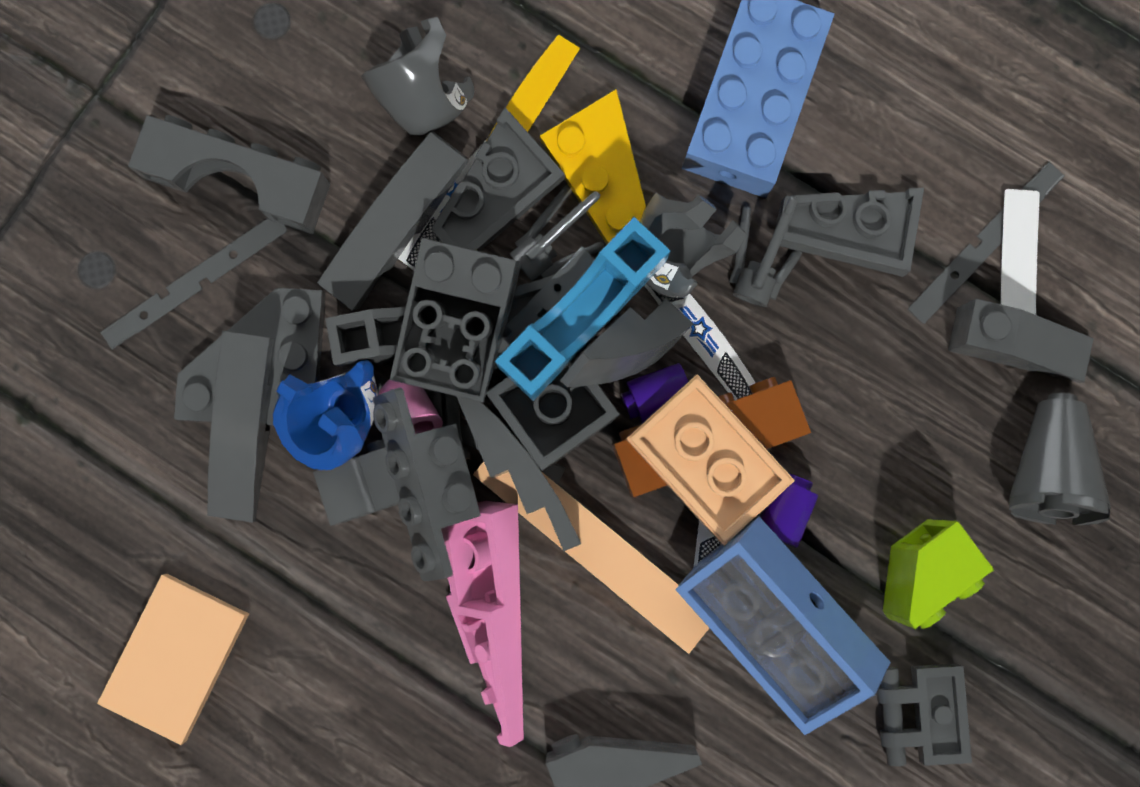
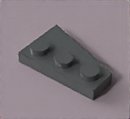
M506 107L497 119V125L488 140L483 142L477 152L476 159L463 181L459 182L431 228L432 232L442 243L480 252L565 179L563 171Z
M909 188L906 192L885 193V190L868 191L866 194L841 196L839 193L785 196L780 202L776 227L789 198L792 196L797 197L798 203L780 246L904 277L911 271L924 188Z

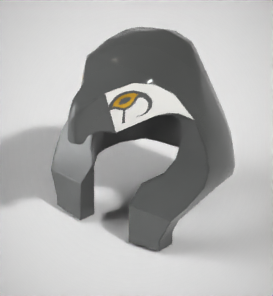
M438 17L421 21L426 34L423 40L417 26L407 28L399 33L401 46L387 62L380 63L361 75L379 104L403 130L411 135L429 134L454 121L463 112L475 93L474 85L469 76L465 77L461 83L444 81L441 84L438 63L447 35Z
M655 192L643 212L640 223L670 250V254L666 263L646 284L657 293L672 298L687 296L698 284L696 280L692 279V276L713 262L737 253L744 238L747 236L746 232L734 220H732L721 235L714 234L703 227L717 209L711 202L700 195H697L693 201L687 203L669 200Z

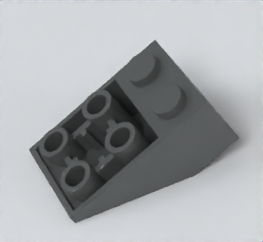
M422 238L390 380L484 402L511 311L522 263L517 260Z

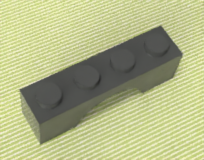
M166 115L164 120L146 116L128 165L130 169L142 178L187 193L196 182L212 173L222 171L241 173L250 177L254 182L258 194L259 210L272 221L311 234L314 233L331 185L323 173L320 172L321 167L318 164L300 157H295L293 162L277 158L278 153L275 150L257 143H252L250 148L234 144L235 139L232 136L218 130L209 129L207 134L192 130V124L175 116Z

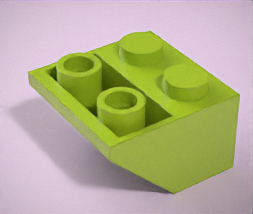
M927 519L891 546L883 612L888 619L914 629L919 626L922 629L930 627L944 617L946 614L944 607L957 597L966 599L978 592L985 584L982 579L994 569L958 521Z

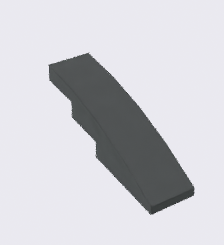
M430 132L367 210L317 283L352 311L359 309L382 274L392 269L415 234L421 233L470 159L435 132Z
M222 331L210 431L207 516L252 523L256 521L269 431H265L272 389V386L267 384L274 345L273 338Z
M457 396L490 477L495 478L509 472L526 513L529 514L545 507L563 551L580 545L581 542L558 496L530 454L501 420L479 401Z

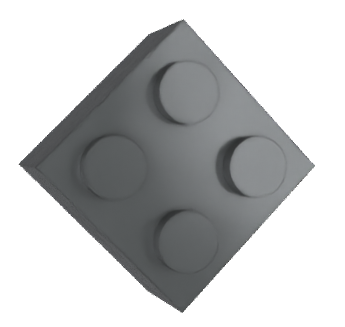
M578 356L563 369L534 401L508 377L487 392L488 397L542 472L616 420L620 415L599 385L567 387L560 381L577 360Z

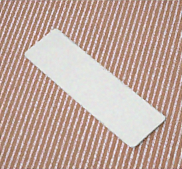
M1006 189L1004 193L1001 305L1022 309L1036 315L1040 193L1030 190Z

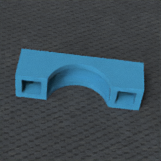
M633 217L599 252L592 265L570 291L543 317L530 324L495 360L498 368L534 401L666 263L670 250Z

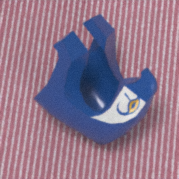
M369 360L360 361L351 370L316 383L307 384L290 374L285 380L281 381L276 391L279 395L273 411V425L282 445L297 461L312 469L333 470L345 464L361 451L374 420L373 397L378 395V387L374 379V367Z

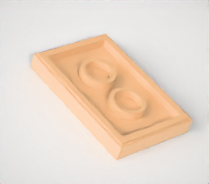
M695 375L626 438L632 447L724 546L795 481L698 375Z
M169 574L161 575L97 704L175 743L184 744L221 673L249 613Z

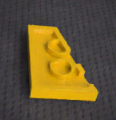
M616 89L540 135L541 143L555 164L565 174L567 184L571 187L580 203L594 191L600 193V199L586 213L606 245L633 217L640 222L646 208Z

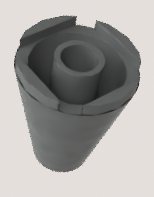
M1053 393L1048 395L1047 400L1037 404L1008 500L1009 510H1011L1013 516L1027 521L1056 525V518H1073L1072 525L1099 524L1109 520L1111 505L1088 407L1085 403L1078 401L1076 395Z

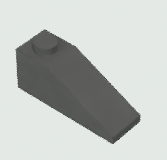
M974 299L957 307L948 351L1083 383L1085 382L1094 338L1022 309Z
M578 734L565 737L552 744L553 751L548 752L546 756V765L555 787H648L702 765L694 745L588 736L580 740Z

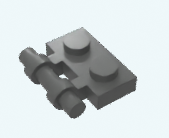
M958 663L911 666L912 685L900 686L899 668L888 667L881 681V686L877 690V702L882 704L884 729L880 730L881 746L886 747L887 765H906L905 747H918L919 762L924 766L972 763L964 666ZM914 703L916 728H903L902 704Z

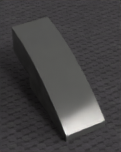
M667 299L645 320L630 307L581 353L560 381L567 387L593 386L618 381L637 374L656 363L669 352L694 323Z

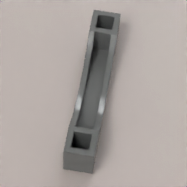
M554 275L516 286L511 311L503 335L505 338L512 332L507 326L509 322ZM556 284L554 291L557 293L561 291V285ZM406 307L369 309L325 318L333 365L346 371L351 370L356 363L365 359L369 360L372 365L394 361ZM543 308L537 316L541 318L547 311Z

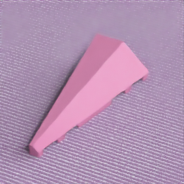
M483 501L477 502L481 516L441 528L453 575L447 578L451 593L446 596L469 662L470 664L478 663L487 687L481 692L485 705L493 703L502 731L497 736L498 742L501 745L512 747L524 740L518 504Z

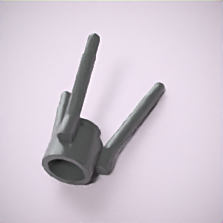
M564 186L528 232L515 242L517 248L510 253V256L513 260L522 263L521 270L532 282L540 275L546 278L556 274L575 254L572 253L552 263L551 260L557 256V253L550 244L600 199L599 192L594 191L543 237L539 233L571 193V187ZM597 242L585 247L590 255H593L604 248V243Z
M792 196L789 198L762 262L750 261L748 268L744 267L751 208L749 206L743 207L740 227L743 228L747 236L736 253L734 269L729 279V283L736 285L733 291L735 297L760 307H767L770 299L776 300L781 285L803 253L797 250L792 251L775 278H773L776 270L771 268L792 219L793 212L798 203L797 197Z

